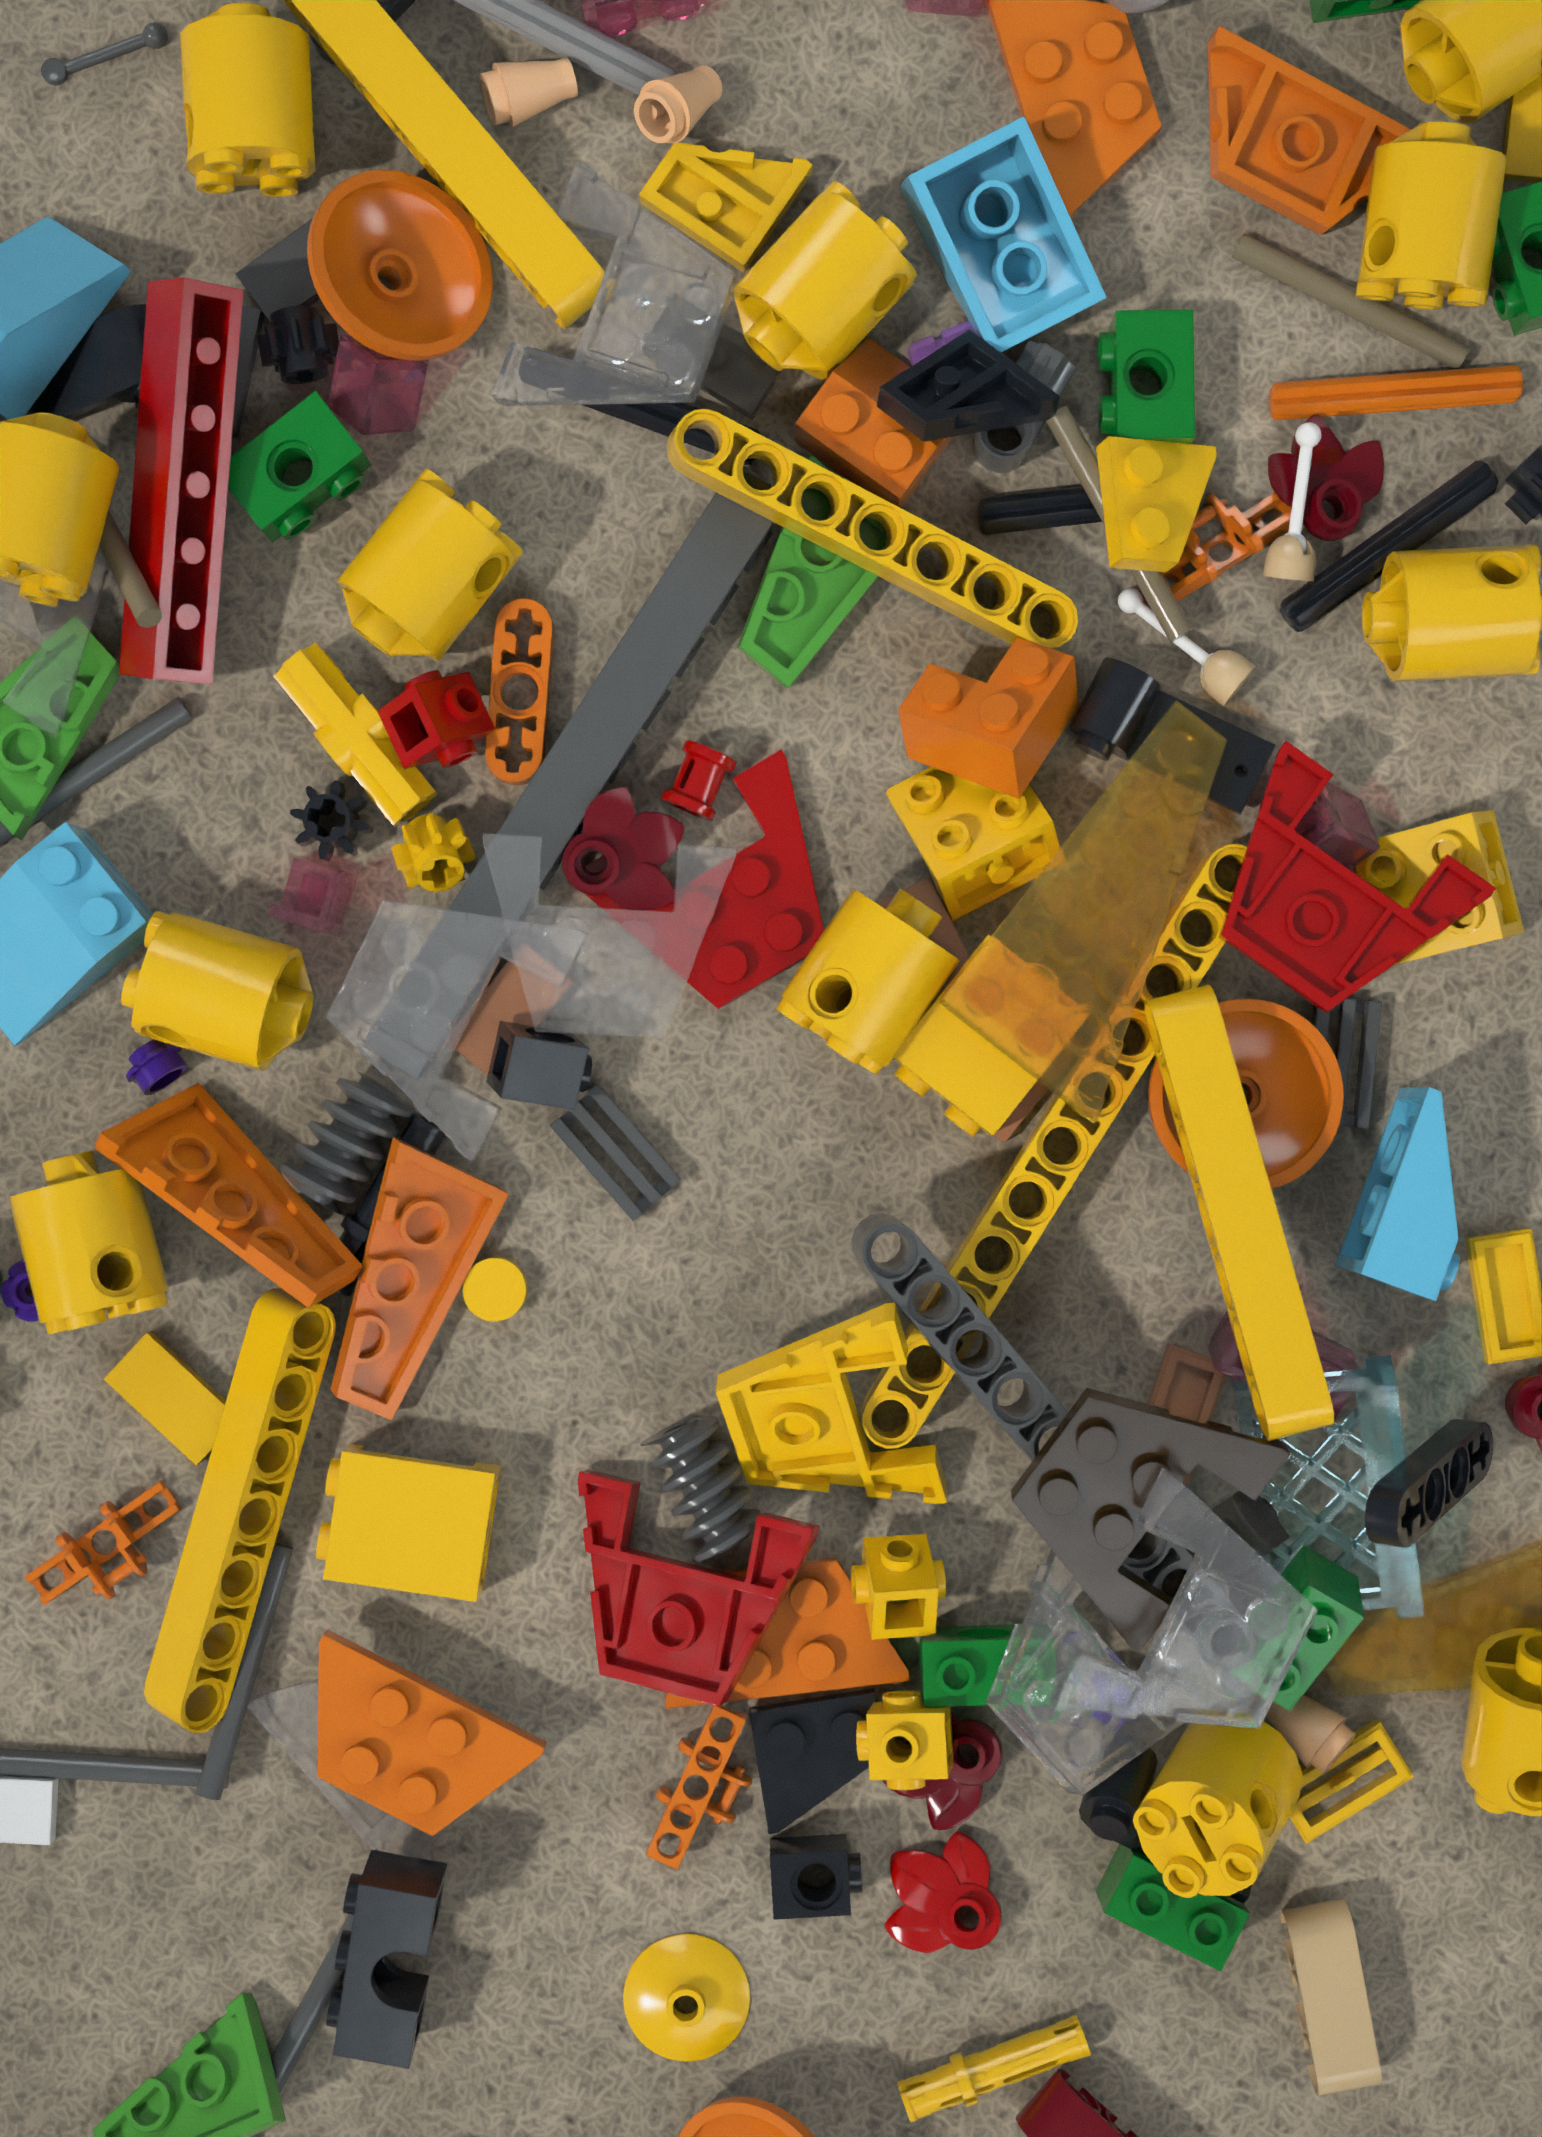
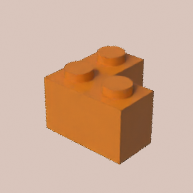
M1016 637L986 683L929 663L898 709L907 758L1020 799L1079 707L1075 657Z

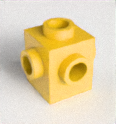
M927 1534L863 1538L862 1564L851 1566V1589L854 1604H865L871 1640L936 1635L938 1599L945 1598L946 1577L942 1559L932 1560Z
M892 1691L882 1694V1702H873L866 1714L867 1721L857 1722L856 1745L858 1760L869 1761V1780H886L887 1788L892 1790H914L925 1787L926 1779L949 1778L954 1766L951 1706L924 1707L920 1692ZM897 1736L905 1737L911 1744L903 1743Z

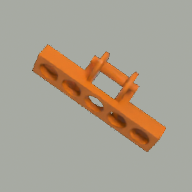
M1212 493L1207 495L1206 502L1208 506L1196 513L1179 563L1167 572H1161L1164 579L1171 578L1177 581L1176 584L1170 587L1177 602L1205 584L1214 582L1218 579L1219 575L1253 553H1259L1264 549V546L1289 530L1292 508L1283 503L1273 493L1244 513H1241L1235 505L1226 509L1228 504L1225 499L1219 500ZM1278 510L1283 513V515L1267 525L1262 521L1267 511ZM1215 517L1223 526L1224 531L1203 545H1200L1199 536L1194 530ZM1252 528L1256 529L1257 532L1252 534ZM1236 534L1243 541L1244 544H1241L1236 540ZM1217 544H1225L1232 548L1234 552L1228 560L1218 562L1210 558L1211 548ZM1188 562H1191L1197 570L1186 577L1183 574V568Z
M163 1480L120 1510L110 1501L100 1505L99 1509L103 1516L110 1517L76 1541L66 1532L56 1536L55 1541L60 1548H66L24 1577L28 1584L32 1582L41 1595L39 1599L43 1605H46L87 1575L95 1585L92 1587L96 1595L101 1593L110 1600L116 1595L113 1586L133 1572L141 1577L148 1573L145 1561L148 1560L147 1556L143 1552L139 1554L132 1543L182 1509ZM159 1493L167 1499L168 1508L156 1517H152L146 1512L144 1503ZM130 1512L137 1513L142 1520V1527L136 1531L131 1528L124 1518ZM108 1530L115 1535L116 1547L111 1553L102 1554L94 1548L93 1537L97 1531ZM81 1548L84 1549V1550H86V1551L89 1553L90 1561L88 1560V1558L86 1557V1555L83 1553V1551L81 1550ZM120 1552L126 1561L106 1575L100 1566ZM55 1566L63 1571L65 1581L49 1590L43 1586L41 1575Z
M712 1705L695 1745H692L693 1742L690 1739L681 1738L678 1749L690 1758L673 1795L670 1794L671 1790L665 1786H660L657 1790L656 1798L667 1806L647 1848V1857L678 1870L704 1813L712 1816L713 1822L721 1824L722 1821L728 1823L735 1821L736 1815L730 1810L740 1786L750 1787L753 1781L752 1778L744 1773L746 1769L743 1766L737 1765L736 1769L727 1766L726 1763L746 1722L747 1714L740 1711L739 1713L734 1712L722 1705L719 1707ZM720 1717L728 1718L733 1722V1726L725 1740L717 1739L711 1733L716 1719ZM707 1746L715 1747L716 1749L719 1750V1752L716 1751V1750H713V1749H711V1748H709V1747H707ZM698 1761H700V1762H702V1763H704V1764H706V1765H709V1766H711V1767H713V1768H711V1769L704 1768L703 1766H701V1765L699 1764ZM693 1775L702 1776L708 1783V1791L703 1796L691 1797L684 1789L686 1779ZM721 1777L728 1780L717 1803L710 1800ZM675 1809L691 1816L687 1826H679L673 1822L672 1815ZM666 1833L675 1834L680 1838L674 1855L664 1854L658 1847L663 1835Z

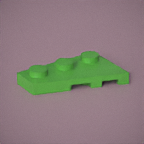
M812 455L807 457L808 460L827 469ZM814 488L805 489L801 497L802 508L805 513L812 519L818 521L826 520L830 512L829 500L826 495ZM863 518L859 527L862 542L870 549L882 550L887 539L883 525L875 519ZM781 526L737 648L784 688H789L878 576Z
M77 616L0 683V821L13 836L20 840H23L120 676V663Z
M242 1992L226 2007L227 2013L206 2032H198L182 2047L184 2052L157 2077H149L93 2129L94 2137H251L285 2122L286 2117L258 2006L252 1993Z

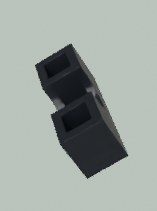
M371 1849L363 1874H351L346 1890L343 1913L354 1915L352 1931H342L335 1960V1970L345 1971L343 1987L334 1986L326 2020V2026L337 2028L333 2055L409 2069L420 2034L429 1975L402 1970L394 1965L387 1955L394 1952L428 1955L439 1919L447 1863Z

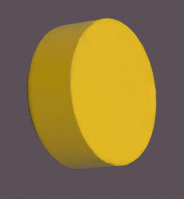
M489 1257L476 1263L470 1269L463 1282V1298L467 1307L474 1315L486 1321L497 1322L512 1317L521 1309L528 1294V1282L523 1270L515 1262L504 1257Z

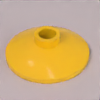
M689 1933L676 1934L654 1942L636 1958L625 1981L623 1994L624 2010L627 2021L635 2036L648 2049L662 2057L675 2061H698L718 2054L728 2047L739 2035L749 2012L750 1988L742 1965L727 1947L706 1936ZM681 1996H690L696 2000L698 2007L692 2013L683 2014L675 2008L674 2002Z

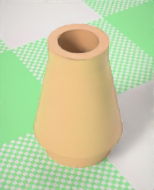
M567 57L554 61L493 63L491 71L480 73L479 75L485 108L494 126L507 123L510 128H513L566 99L578 96L575 73Z
M700 65L688 72L647 82L642 87L634 105L635 120L641 132L648 139L656 143H678L682 141L708 108L720 99L722 83L718 74L712 68Z
M1304 1694L1290 1711L1264 1696L1256 1706V1709L1283 1735L1304 1766L1308 1768L1312 1764L1323 1774L1338 1760L1356 1735L1344 1724L1347 1720L1346 1717Z

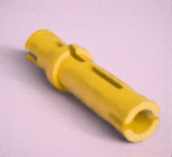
M1075 2014L1067 2019L1056 2022V2024L1040 2030L1037 2029L981 2052L963 2057L961 2052L949 2056L951 2062L920 2075L917 2074L907 2079L899 2080L897 2085L901 2092L900 2095L907 2115L912 2123L934 2112L965 2102L966 2107L979 2103L977 2098L1008 2084L1011 2085L1046 2072L1064 2063L1088 2057L1091 2055L1078 2017Z

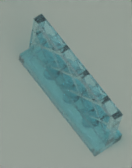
M1391 1356L1364 1358L1365 1368L1324 1373L1329 1393L1355 1390L1357 1407L1340 1426L1334 1422L1333 1425L1321 1427L1323 1431L1331 1436L1311 1458L1286 1442L1285 1440L1289 1436L1278 1438L1288 1447L1290 1452L1288 1459L1301 1467V1469L1282 1490L1269 1482L1256 1500L1250 1498L1263 1597L1303 1545L1308 1547L1321 1533L1344 1549L1334 1563L1347 1569L1357 1558L1378 1573L1379 1587L1360 1589L1363 1610L1396 1607L1398 1619L1424 1616L1416 1542L1407 1548L1374 1543L1375 1554L1366 1549L1371 1543L1366 1534V1528L1353 1540L1330 1524L1349 1501L1365 1512L1368 1498L1359 1492L1360 1489L1367 1483L1369 1496L1373 1486L1406 1458L1398 1385ZM1247 1381L1234 1383L1240 1433L1262 1439L1264 1434L1260 1424L1251 1415L1250 1402L1253 1401ZM1359 1425L1361 1440L1351 1434ZM1342 1444L1364 1458V1465L1347 1483L1322 1467ZM1313 1476L1337 1492L1336 1496L1318 1515L1294 1499L1295 1495ZM1262 1493L1272 1500L1265 1509ZM1283 1509H1286L1308 1524L1290 1546L1267 1532V1526ZM1270 1550L1279 1556L1273 1565Z

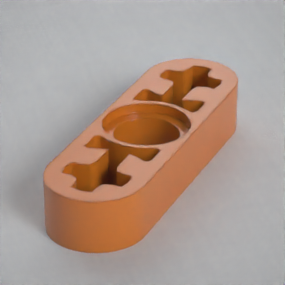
M525 598L507 603L500 610L496 618L488 714L496 729L486 736L485 759L490 771L503 783L514 786L529 783L545 759L555 634L553 621L545 607L537 601ZM530 613L534 624L543 627L541 635H531L528 647L530 659L542 657L539 668L525 662H513L504 665V656L506 654L518 658V639L515 634L507 630L509 624L514 625L520 622L521 614ZM515 676H528L537 683V700L531 707L525 710L509 708L504 703L502 697L504 685ZM500 717L517 723L537 720L535 731L522 727V747L524 750L532 752L533 756L531 761L521 762L519 772H509L508 764L504 760L498 759L499 750L509 749L512 739V729L510 726L499 728Z

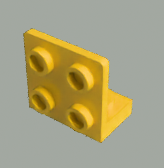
M929 767L890 787L886 791L891 806L928 866L938 895L952 921L1064 864L1053 820L1030 784L1020 799L939 769Z
M1494 810L1463 814L1357 843L1351 848L1357 875L1403 908L1407 907L1440 860L1447 854L1496 888L1489 898L1413 950L1396 964L1525 932Z

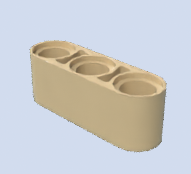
M1341 1898L1281 1909V1924L1286 1923L1290 1939H1286L1284 1942L1292 1985L1298 1986L1302 2000L1301 2002H1296L1304 2049L1309 2048L1313 2064L1307 2066L1316 2095L1322 2096L1381 2085L1382 2073L1352 1916L1345 1899Z

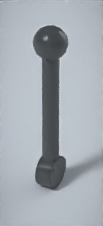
M149 23L141 34L66 62H62L57 58H49L42 64L41 75L50 85H61L70 74L146 46L153 49L162 48L168 40L167 31L159 23Z

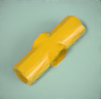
M316 642L305 649H300L282 664L274 678L315 727L314 736L348 777L353 775L367 792V796L393 826L398 827L412 818L438 794L416 766L407 769L403 768L376 707L364 693L359 696L346 680L344 673Z

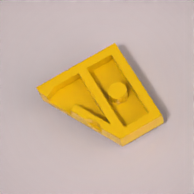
M673 143L639 193V200L643 206L745 273L812 175L813 164L801 158H793V163L758 159L755 158V152L732 149L725 152H713L702 145Z
M1108 436L1096 446L1109 567L1167 572L1179 563L1217 457L1216 446Z

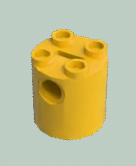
M1421 0L1404 13L1400 23L1404 73L1407 82L1419 99L1429 105L1435 103L1442 112L1453 120L1463 124L1479 120L1542 75V0Z
M245 2L226 4L205 18L188 24L180 32L183 105L187 134L186 163L188 171L196 176V189L207 194L230 193L235 190V186L260 185V193L267 197L295 196L299 193L298 182L307 179L316 172L309 34L297 24L274 17L264 6Z
M1454 122L1420 123L1392 142L1377 146L1374 152L1355 297L1371 301L1394 300L1395 293L1405 296L1404 307L1427 310H1441L1444 298H1447L1448 304L1455 306H1486L1507 157L1502 152L1477 146L1470 137L1471 128Z
M833 181L824 192L820 193L733 288L743 334L753 351L769 366L778 371H782L784 368L801 369L808 375L820 380L827 379L833 370L846 359L909 290L917 277L916 270L901 253L908 245V241L902 231L883 216H880L874 222L860 210L861 206L856 197L839 182Z
M42 412L0 421V580L19 585L18 595L20 597L51 607H57L59 598L77 602L80 596L87 592L120 466L113 458L100 451L87 434V429L75 421Z
M427 468L420 474L336 582L342 588L352 628L373 646L390 658L393 656H426L435 662H439L524 551L511 538L498 530L502 524L487 509L474 500H470L464 507L452 498L455 491L443 479Z
M1536 544L1408 550L1390 553L1382 570L1380 590L1365 593L1362 604L1364 640L1383 662L1388 677L1393 682L1536 675L1540 667L1539 636L1540 631H1542V591H1540L1539 585L1541 555L1539 547Z
M853 888L782 992L781 996L783 998L776 1009L804 1029H810L827 1040L825 1042L826 1045L856 1065L860 1064L870 1072L878 1075L883 1066L888 1067L896 1053L960 962L955 956L929 939L943 917L902 889L898 890L887 908L884 909Z
M156 911L153 913L145 932L144 946L148 949L141 969L132 968L129 971L121 993L122 1006L133 1008L131 1026L137 1034L262 1072L270 1067L280 1052L295 1041L301 1040L311 1017L314 995L302 952L297 947L177 912L166 914Z
M94 1151L77 1153L41 1163L47 1184L46 1187L9 1197L39 1323H45L47 1335L105 1322L107 1318L104 1308H106L108 1319L168 1305L165 1292L169 1291L143 1184L126 1171L118 1169L99 1174Z
M1512 1628L1491 1635L1477 1649L1472 1674L1461 1767L1467 1783L1475 1790V1802L1482 1809L1490 1813L1503 1814L1511 1811L1531 1817L1542 1816V1629Z
M1237 1710L1210 1711L1192 1720L1133 1817L1134 1827L1137 1830L1144 1853L1156 1869L1162 1873L1163 1882L1171 1892L1183 1898H1191L1198 1893L1204 1896H1229L1253 1885L1300 1796L1303 1775L1295 1751L1283 1735L1259 1717Z

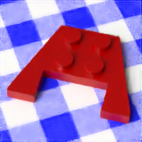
M1285 741L1276 754L1219 938L1326 1013L1413 950L1447 928L1468 911L1485 901L1493 894L1496 888L1447 854L1440 860L1407 907L1403 908L1295 831L1297 824L1334 774Z
M782 749L732 778L765 834L763 838L675 890L676 899L656 909L644 911L626 910L614 902L607 893L600 895L585 894L717 1009L722 1008L806 958L824 932L788 763ZM603 855L584 867L590 872H599L607 865L606 857Z
M580 1471L578 1490L579 1496H584L588 1526L583 1528L585 1552L591 1553L595 1588L594 1591L590 1592L599 1675L718 1707L726 1703L818 1537L820 1525L766 1512L758 1514L746 1577L631 1549L629 1544L641 1482L595 1471Z

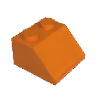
M867 338L833 370L795 423V442L850 482L902 508L953 437L923 442L877 407L879 387L910 367L875 341Z

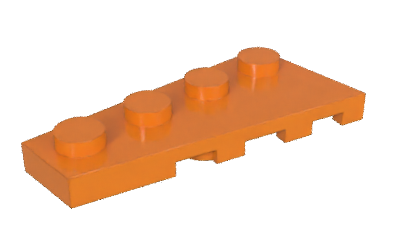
M200 1083L101 1132L94 1148L307 1308L314 1306L353 1282L363 1268V1265Z
M395 1137L392 1138L361 1263L363 1268L358 1276L330 1388L337 1398L389 1420L393 1419L509 1195L508 1192Z

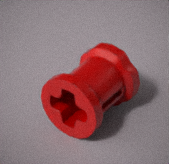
M687 740L682 748L686 755L671 789L664 790L660 799L696 817L713 821L716 811L712 808V805L726 772L734 771L737 761L710 747Z

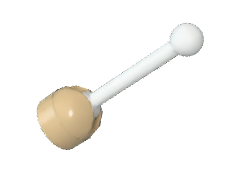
M1306 422L1298 427L1295 434L1296 441L1300 445L1289 530L1287 534L1278 537L1270 545L1264 562L1263 576L1314 581L1317 563L1315 549L1310 540L1301 535L1313 447L1321 440V430L1315 423Z
M1134 588L1123 590L1118 597L1119 608L1125 613H1136L1167 637L1152 609L1143 603L1142 594ZM1185 635L1173 641L1174 644L1201 664L1200 679L1202 687L1210 697L1223 707L1233 698L1256 668L1243 655L1233 650H1218L1215 653L1208 654Z

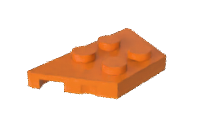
M984 0L1021 117H1025L1069 216L1072 218L1075 212L1100 188L1102 189L1134 155L1140 153L1159 134L1162 127L1127 15L1111 4L1089 0Z
M1219 26L1211 34L1207 43L1211 178L1322 235L1369 197L1374 152L1377 146L1388 144L1411 129Z
M837 1557L806 1560L799 1569L727 1702L910 1681L908 1666L889 1639L871 1640L865 1604H854L851 1579ZM748 1567L719 1571L746 1577ZM666 1693L665 1697L666 1709L707 1704Z
M328 1629L320 1639L318 1664V1778L434 1836L541 1757L547 1743L543 1739Z

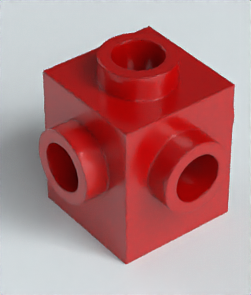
M433 670L419 675L405 684L406 690L377 711L404 769L438 760L442 768L460 764L476 755L477 749L474 744L496 729L469 672L442 677L439 670Z

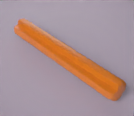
M1506 365L1277 382L1272 385L1269 391V411L1272 419L1289 420L1309 418L1315 414L1321 417L1507 404L1514 403L1522 396L1523 377L1520 367Z

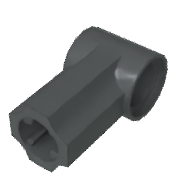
M1032 340L1028 341L1016 361L1017 365L1060 395V397L1076 371V366L1070 363L1063 353L1046 343L1041 344ZM1046 421L1008 427L1017 434L1020 440V445L1011 451H1002L992 446L987 438L988 431L976 432L973 448L978 462L987 470L996 473H1008L1017 469L1026 460L1029 449Z

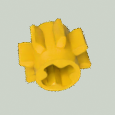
M428 813L414 818L407 825L401 826L404 843L391 846V852L397 869L402 870L407 887L411 889L419 884L423 889L437 893L449 890L460 881L465 880L463 863L475 860L476 855L468 836H465L461 822L457 817L447 823L443 817Z

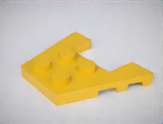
M895 1302L883 1304L718 1374L716 1395L747 1484L826 1493L829 1492L830 1484L865 1487L867 1497L891 1499L892 1490L923 1493V1503H947V1483L936 1444L880 1452L869 1451L846 1376V1372L907 1364L908 1346Z

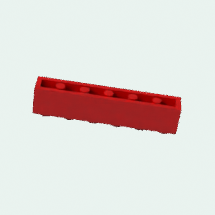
M185 277L148 281L128 548L149 586L163 617L153 627H140L126 599H124L119 674L207 685H212L244 289Z

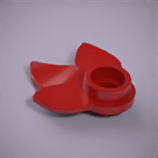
M958 1830L949 1838L943 1849L942 1856L918 1849L902 1850L893 1853L890 1858L891 1879L899 1899L905 1905L897 1909L885 1922L884 1926L889 1935L901 1945L923 1953L935 1952L950 1943L967 1950L979 1949L989 1944L1000 1930L1002 1910L998 1899L988 1889L991 1865L983 1848L974 1839ZM961 1906H971L977 1911L979 1915L977 1927L968 1928L960 1922L958 1911Z

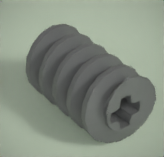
M358 1072L361 1076L359 1082L344 1078L337 1080L336 1084L347 1097L345 1103L328 1099L323 1101L322 1106L333 1119L330 1125L312 1120L307 1125L319 1140L317 1145L313 1146L296 1142L293 1146L305 1162L303 1166L297 1167L282 1163L279 1167L287 1180L299 1191L338 1214H343V1212L334 1200L353 1203L358 1197L357 1191L348 1178L365 1182L369 1181L372 1176V1171L362 1157L383 1160L386 1155V1150L376 1136L391 1139L399 1136L400 1129L390 1115L411 1117L415 1112L414 1108L404 1099L361 1072Z
M715 1416L684 1420L652 1435L640 1444L641 1446L661 1445L663 1449L649 1465L652 1470L671 1468L673 1474L660 1489L662 1493L682 1491L684 1498L671 1510L673 1516L693 1515L695 1519L681 1534L684 1540L703 1538L706 1543L692 1557L694 1562L714 1557L747 1539L755 1529L757 1515L761 1514L758 1509L740 1510L752 1497L749 1486L729 1487L741 1474L739 1464L733 1462L718 1464L731 1448L728 1440H707L720 1426V1422Z

